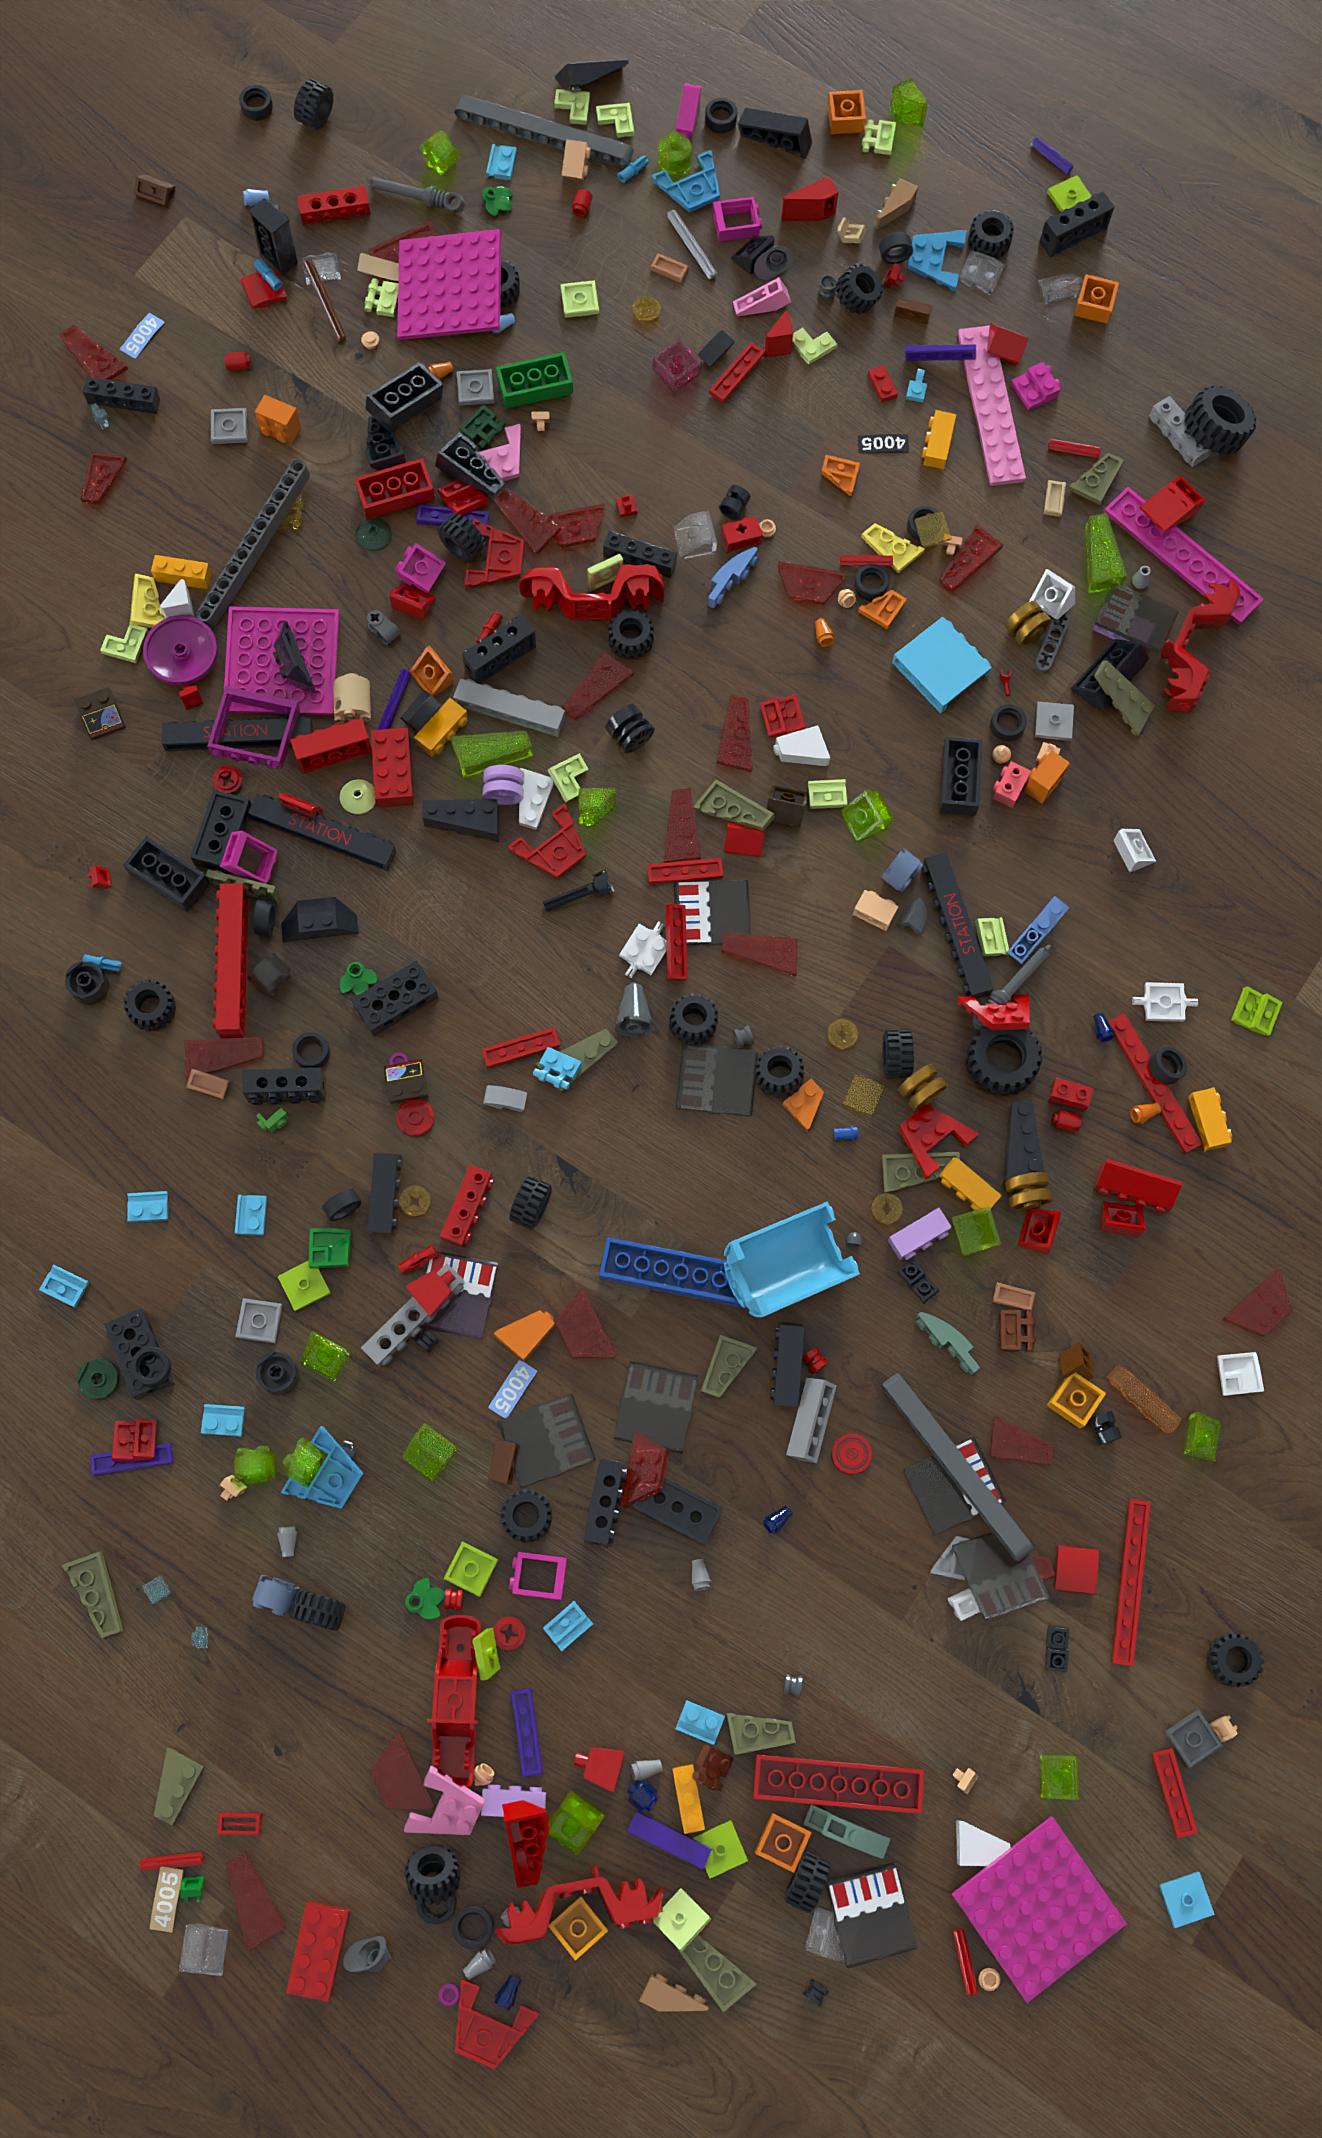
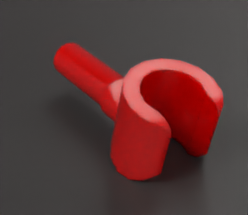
M1008 669V675H1004L1003 670H1001L999 679L1004 682L1006 696L1010 695V669Z

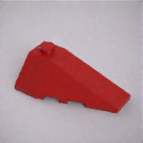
M524 1800L502 1804L517 1888L538 1884L543 1864V1854L546 1849V1839L550 1830L547 1811Z

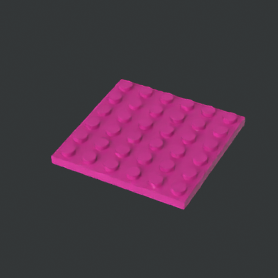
M500 229L400 240L397 337L399 340L500 330L502 235Z
M229 607L224 690L225 686L297 701L300 708L299 715L334 716L333 682L336 679L339 609ZM288 621L316 690L315 693L290 685L287 678L283 679L279 668H282L280 662L276 663L274 658V642L283 623ZM232 702L229 713L290 715Z
M1052 1816L952 1893L956 1902L1026 2003L1030 2002L1127 1924Z

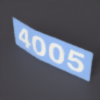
M149 313L137 325L120 350L136 359L154 333L163 325L164 321Z
M519 1360L488 1408L507 1419L537 1373V1370Z

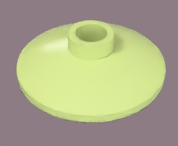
M360 779L352 780L345 784L340 792L342 807L347 812L355 815L369 812L376 804L373 785ZM360 792V796H354L355 793Z

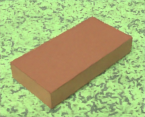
M657 253L650 266V270L682 283L689 270V266Z
M192 1069L186 1087L224 1099L230 1080Z
M997 1282L992 1302L1023 1311H1032L1036 1292Z

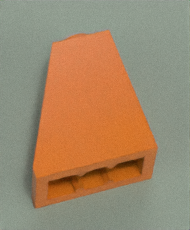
M539 1310L496 1330L494 1336L525 1362L555 1328V1323L553 1322L555 1318L548 1312L543 1313Z

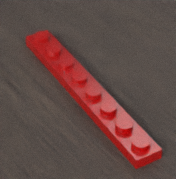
M1125 1013L1108 1021V1027L1152 1101L1160 1105V1114L1183 1153L1186 1154L1200 1147L1203 1143L1167 1084L1156 1080L1149 1069L1150 1055Z
M1129 1499L1111 1663L1130 1667L1134 1666L1151 1504L1148 1501Z

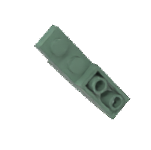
M920 1312L915 1317L917 1325L921 1330L927 1331L930 1335L928 1338L934 1346L938 1345L939 1348H942L947 1344L948 1352L953 1357L959 1359L961 1362L960 1366L964 1372H969L972 1375L980 1368L968 1353L973 1348L972 1344L959 1331L930 1314Z
M811 1804L804 1825L821 1832L827 1837L881 1859H884L891 1840L887 1836L854 1821H849L814 1804Z

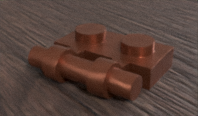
M1000 1310V1350L1020 1351L1021 1343H1025L1026 1351H1034V1344L1036 1343L1034 1326H1036L1035 1319H1033V1311H1026V1318H1021V1310ZM1021 1325L1026 1326V1336H1021Z
M704 1744L696 1764L700 1765L698 1772L693 1773L692 1778L697 1784L701 1786L706 1785L712 1791H721L723 1785L720 1783L719 1778L720 1776L726 1777L734 1758Z

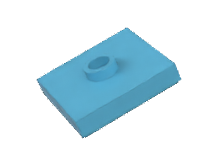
M1195 1872L1159 1885L1174 1928L1215 1915L1200 1872Z

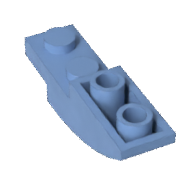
M754 547L738 554L715 574L711 580V589L713 591L708 597L709 607L714 609L717 604L720 605L726 590L729 591L733 583L739 585L741 580L747 578L750 567H754L758 561L757 548Z
M1054 896L1007 953L1020 964H1023L1053 930L1069 907Z

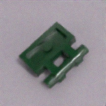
M482 405L460 427V432L472 442L479 438L480 441L477 445L480 449H483L492 442L496 435L502 432L506 424L502 420L495 423L494 421L497 419L496 414ZM488 427L491 428L487 434L484 433Z

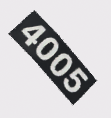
M908 435L858 436L859 453L909 452Z

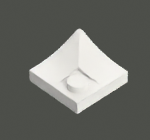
M1256 1352L1217 1356L1223 1396L1264 1391Z

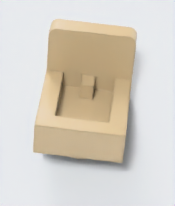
M847 218L842 219L837 229L843 243H861L867 231L865 225H851Z

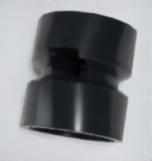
M732 485L726 493V497L719 505L720 512L730 519H739L744 507H746L751 499L750 493L741 486Z
M1113 1411L1093 1416L1088 1420L1091 1429L1096 1431L1094 1437L1098 1446L1122 1438L1119 1428L1114 1425L1116 1419ZM1102 1424H1106L1107 1428L1102 1429Z

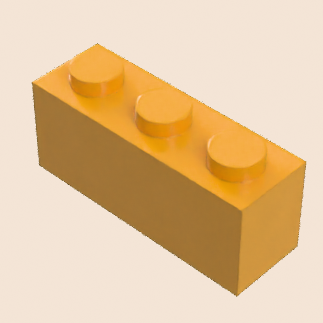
M936 410L934 417H930L928 427L931 428V432L927 431L925 439L928 446L923 448L922 458H925L923 465L944 469L956 414Z
M155 555L151 569L156 582L177 585L183 579L188 587L207 590L209 589L212 576L208 563Z
M449 698L414 737L415 744L433 758L436 753L439 754L443 750L444 744L448 740L451 741L454 738L456 731L460 727L465 726L468 721L467 710Z
M1215 1088L1193 1092L1188 1099L1204 1151L1227 1147L1232 1142V1133L1230 1129H1227V1118L1220 1106L1221 1098L1219 1093H1216Z
M952 1158L938 1175L942 1178V1184L949 1189L951 1187L957 1191L956 1195L963 1201L968 1200L972 1204L970 1207L979 1214L981 1212L988 1213L1002 1196L958 1158Z
M693 1764L672 1768L684 1834L705 1830L697 1783L692 1778L694 1773Z

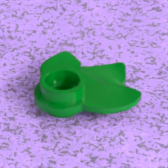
M486 187L483 189L482 199L486 203L485 208L489 214L495 217L499 210L512 211V203L509 199L513 195L511 190L505 187Z
M353 962L348 965L346 974L340 979V990L343 994L352 990L358 996L369 989V984L377 983L376 974L370 969H365L363 964ZM355 969H358L359 973L356 975L353 974V971Z
M428 1578L421 1579L414 1585L413 1592L406 1597V1608L410 1612L419 1613L424 1619L440 1617V1612L436 1606L443 1600L445 1592L439 1588H430ZM413 1599H419L418 1606L412 1605Z

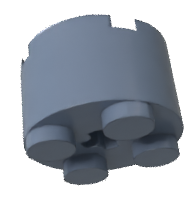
M903 848L880 878L897 891L903 892L923 864L918 858Z
M261 1575L252 1598L254 1601L253 1606L261 1609L265 1607L271 1608L272 1613L283 1616L290 1613L296 1592L300 1588L294 1587V1584L273 1577L272 1581L267 1580V1575Z

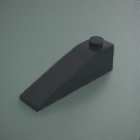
M615 60L566 64L555 75V80L565 91L579 92L581 89L622 70L629 61Z
M370 416L367 429L368 439L366 440L367 450L365 451L370 467L380 471L406 463L403 450L394 430L389 432L373 416Z
M458 433L438 452L435 467L451 478L495 496L505 486L504 481L486 463V458L479 454L476 450V445L464 435Z

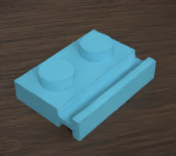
M492 144L486 172L487 177L494 176L497 179L511 181L517 148L503 145L498 147Z
M167 1191L127 1193L129 1223L168 1220Z
M238 1195L235 1223L236 1235L264 1236L267 1196Z
M53 1264L52 1270L48 1273L39 1290L76 1308L90 1282Z
M204 1404L201 1434L242 1437L245 1407Z
M573 1601L545 1625L543 1629L558 1648L563 1651L590 1628L593 1623L576 1602Z
M686 1700L676 1730L714 1745L725 1716Z

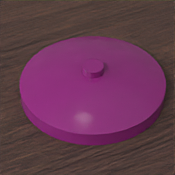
M179 615L160 621L149 631L144 641L143 655L147 667L156 678L171 685H187L199 681L211 671L217 659L218 646L212 630L203 621L191 616Z

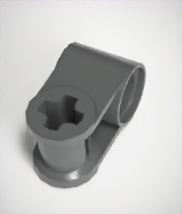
M373 610L368 613V629L383 644L389 645L401 634L400 629L380 611Z

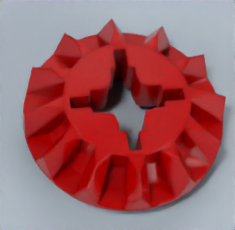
M233 766L220 767L215 771L212 778L216 790L229 794L237 792L243 780L240 771ZM230 777L232 782H228L227 785H225V782L222 779H228Z
M504 1617L493 1628L496 1645L503 1650H514L521 1646L525 1639L524 1625L517 1618ZM510 1625H512V1632L517 1634L518 1637H510V1640L506 1643V1635L500 1631H508Z

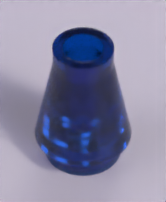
M1104 1013L1094 1015L1097 1039L1100 1042L1112 1040L1115 1037V1031Z
M784 1505L779 1510L766 1516L762 1523L766 1530L773 1535L774 1533H779L793 1513Z
M509 1975L504 1985L495 1995L496 2000L494 2003L508 2011L511 2006L514 2007L521 1980Z

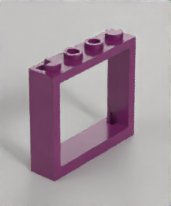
M225 686L207 745L210 754L218 758H222V756L228 757L236 762H240V760L246 761L255 766L258 764L265 765L269 769H283L300 711L298 702ZM232 702L290 714L277 758L219 745Z

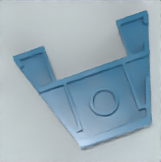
M711 150L697 155V161L703 171L673 183L666 170L652 175V181L689 213L720 200Z
M967 231L914 235L912 242L913 255L909 258L907 269L925 278L930 277L936 280L937 284L941 286L944 284L950 287L949 290L956 291L959 274L943 272L941 268L946 245L964 248Z
M320 1426L311 1443L328 1453V1456L310 1486L291 1475L281 1493L296 1495L301 1499L308 1498L317 1501V1503L342 1509L362 1477L363 1472L323 1426Z

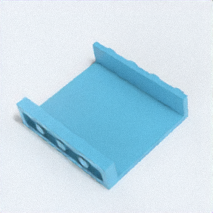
M941 617L895 653L892 661L940 714L946 710L951 700L983 675L985 677L989 676L992 668L989 661L985 658L983 659L978 654L977 649L971 646L966 641L964 635L958 633L954 629L953 624L944 617Z

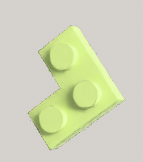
M556 89L555 108L571 109L570 124L587 125L590 92L579 91L573 93L571 90Z
M630 103L596 106L598 125L615 123L617 138L634 136Z
M804 328L799 329L793 334L792 345L808 365L837 348V343L828 332L814 340Z
M130 624L124 639L106 635L100 651L102 654L136 663L149 631L147 628Z
M580 753L547 770L565 802L583 793L575 777L589 769Z

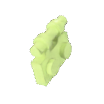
M868 120L864 130L865 137L862 139L863 152H869V148L872 146L875 147L874 153L891 155L896 122L879 120V125H874L873 120ZM872 134H877L876 138H871Z
M373 278L368 286V297L365 298V311L371 312L372 308H377V315L394 317L398 303L399 283L383 281V285L380 287L378 286L379 281ZM375 294L380 295L379 300L374 299Z

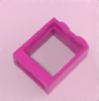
M754 197L713 202V217L718 242L759 236V230L762 229V220L758 218L759 206L758 203L755 204ZM750 212L752 225L725 228L723 215Z
M244 831L232 832L220 867L241 878L267 884L271 877L272 866L276 862L278 850ZM244 844L262 854L256 875L237 866Z
M518 1552V1556L513 1557L512 1569L516 1570L515 1577L510 1578L509 1589L513 1590L512 1594L562 1601L567 1558ZM523 1559L558 1563L554 1593L519 1589Z

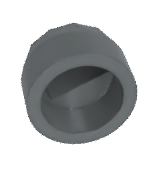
M857 1232L850 1233L846 1238V1245L855 1248L861 1247L862 1238Z

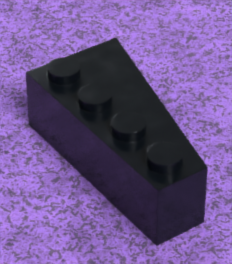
M497 799L423 800L422 818L424 826L445 831L451 830L458 832V834H469L477 838H487L499 842V807Z
M1032 1099L1012 1102L1009 1107L1003 1184H1005L1006 1180L1019 1175L1045 1172Z
M374 1153L368 1232L393 1233L394 1229H397L398 1218H395L396 1210L399 1209V1198H397L401 1187V1179L399 1178L400 1171L402 1170L401 1154Z

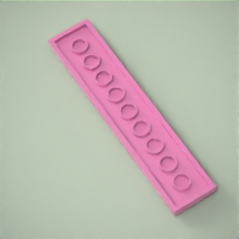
M990 326L958 329L960 345L976 344V359L963 360L989 484L990 486L1025 482L1024 467L1000 358L987 353Z

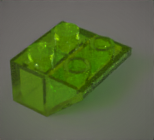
M424 1423L410 1441L402 1458L434 1482L458 1449L428 1424Z

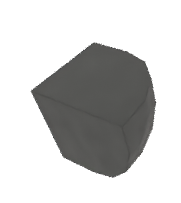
M921 898L913 900L903 910L897 922L898 926L903 929L906 926L912 928L915 933L922 932L927 919V909Z

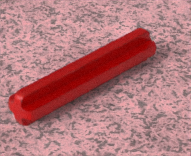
M1050 439L1048 445L1050 450L1099 458L1101 453L1100 447Z
M841 555L840 564L841 566H865L867 564L892 566L893 556Z
M202 1852L142 1858L140 1860L141 1871L160 1870L161 1866L169 1868L197 1866L203 1864L204 1857Z
M963 1928L954 1929L953 1936L967 1995H975L978 1993L965 1930Z

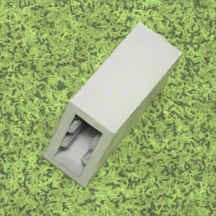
M818 725L776 738V743L773 746L776 756L779 755L782 762L819 766L829 765L830 756Z
M956 1820L958 1865L988 1866L1010 1849L1009 1843L964 1821Z

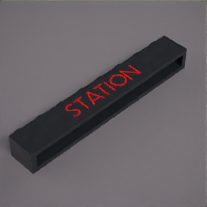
M305 716L297 718L291 739L298 735H308L313 732L311 718ZM245 718L237 721L227 719L219 745L235 749L280 747L289 718H261L260 720ZM170 721L162 723V745L165 752L209 750L207 745L215 721H187L186 723Z
M265 794L263 796L256 795L248 812L250 820L387 872L396 854L395 845L389 840H379L370 833L363 834L354 827L349 826L347 828L342 826L340 822L326 820L319 814H316L314 818L282 805Z
M944 852L926 857L921 870L923 875L927 876L928 890L934 896L933 905L939 911L941 927L944 926L945 940L947 944L950 943L952 960L957 963L956 971L958 977L962 978L963 992L965 996H975L976 999L991 995L994 988L947 853Z

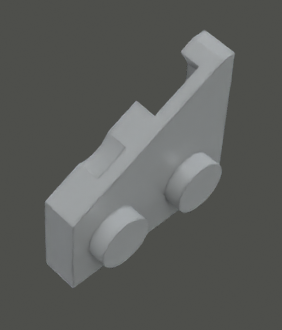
M956 1536L932 1567L930 1573L970 1581L976 1540Z

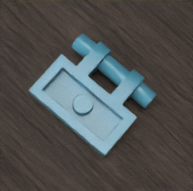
M548 1047L539 1062L540 1066L544 1067V1069L541 1071L535 1068L533 1075L538 1077L540 1081L554 1084L556 1088L568 1090L570 1083L565 1081L566 1078L574 1081L583 1064L582 1061ZM553 1071L560 1075L558 1077H555L550 1073Z

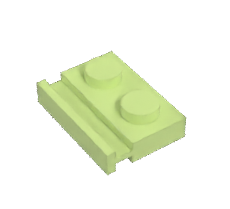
M845 779L808 781L810 809L847 807Z
M1002 917L998 919H977L975 925L982 956L1007 955L1009 947Z

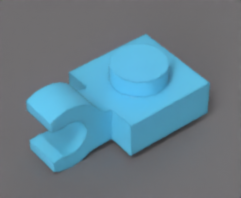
M918 369L916 380H910L906 396L907 400L923 403L927 387L926 383H922L925 370Z

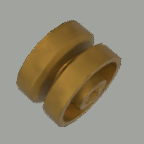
M1035 600L1024 604L1015 611L1004 626L1011 635L1016 634L1015 640L1021 647L1027 646L1039 638L1052 622V619L1046 612L1041 613L1042 608Z
M932 1064L926 1065L915 1072L898 1088L903 1097L912 1096L908 1104L914 1111L933 1101L948 1087L943 1078L934 1079L937 1075V1070Z
M1035 1172L1006 1180L1007 1192L1014 1194L1009 1198L1010 1208L1012 1210H1025L1051 1203L1053 1201L1052 1192L1045 1188L1049 1184L1048 1174L1046 1172Z

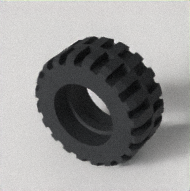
M1209 386L1201 390L1187 408L1185 414L1186 428L1189 429L1191 437H1194L1197 443L1203 445V448L1209 449L1213 453L1218 452L1220 455L1238 452L1256 429V415H1254V410L1249 406L1247 400H1244L1240 394L1234 393V390H1228L1223 386Z
M987 1026L981 1027L976 1035H974L967 1050L966 1063L969 1064L967 1070L969 1074H973L972 1080L975 1083L979 1082L982 1090H985V1088L989 1089V1093L993 1095L996 1092H1000V1096H1006L1007 1093L1014 1095L1019 1090L1023 1091L1038 1074L1043 1057L1040 1056L1042 1048L1037 1045L1039 1043L1037 1036L1032 1037L1033 1031L1030 1028L1027 1030H991ZM996 1043H1005L1014 1047L1021 1057L1019 1069L1008 1073L995 1069L988 1061L986 1054L988 1048Z

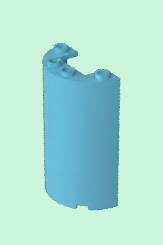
M828 1202L728 1243L724 1251V1256H727V1262L724 1263L726 1277L737 1301L743 1308L748 1307L751 1315L764 1317L860 1274L858 1265L852 1256L844 1260L841 1257V1251L837 1247L833 1239V1233L827 1225L836 1220L834 1211Z

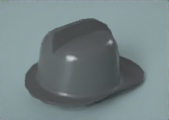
M771 246L757 258L754 265L755 274L762 280L776 277L791 267L794 260L793 252L786 246Z
M375 1936L354 1943L345 1953L343 1959L345 1969L349 1972L366 1970L371 1973L382 1970L386 1963L392 1961V1956L386 1947L385 1938Z

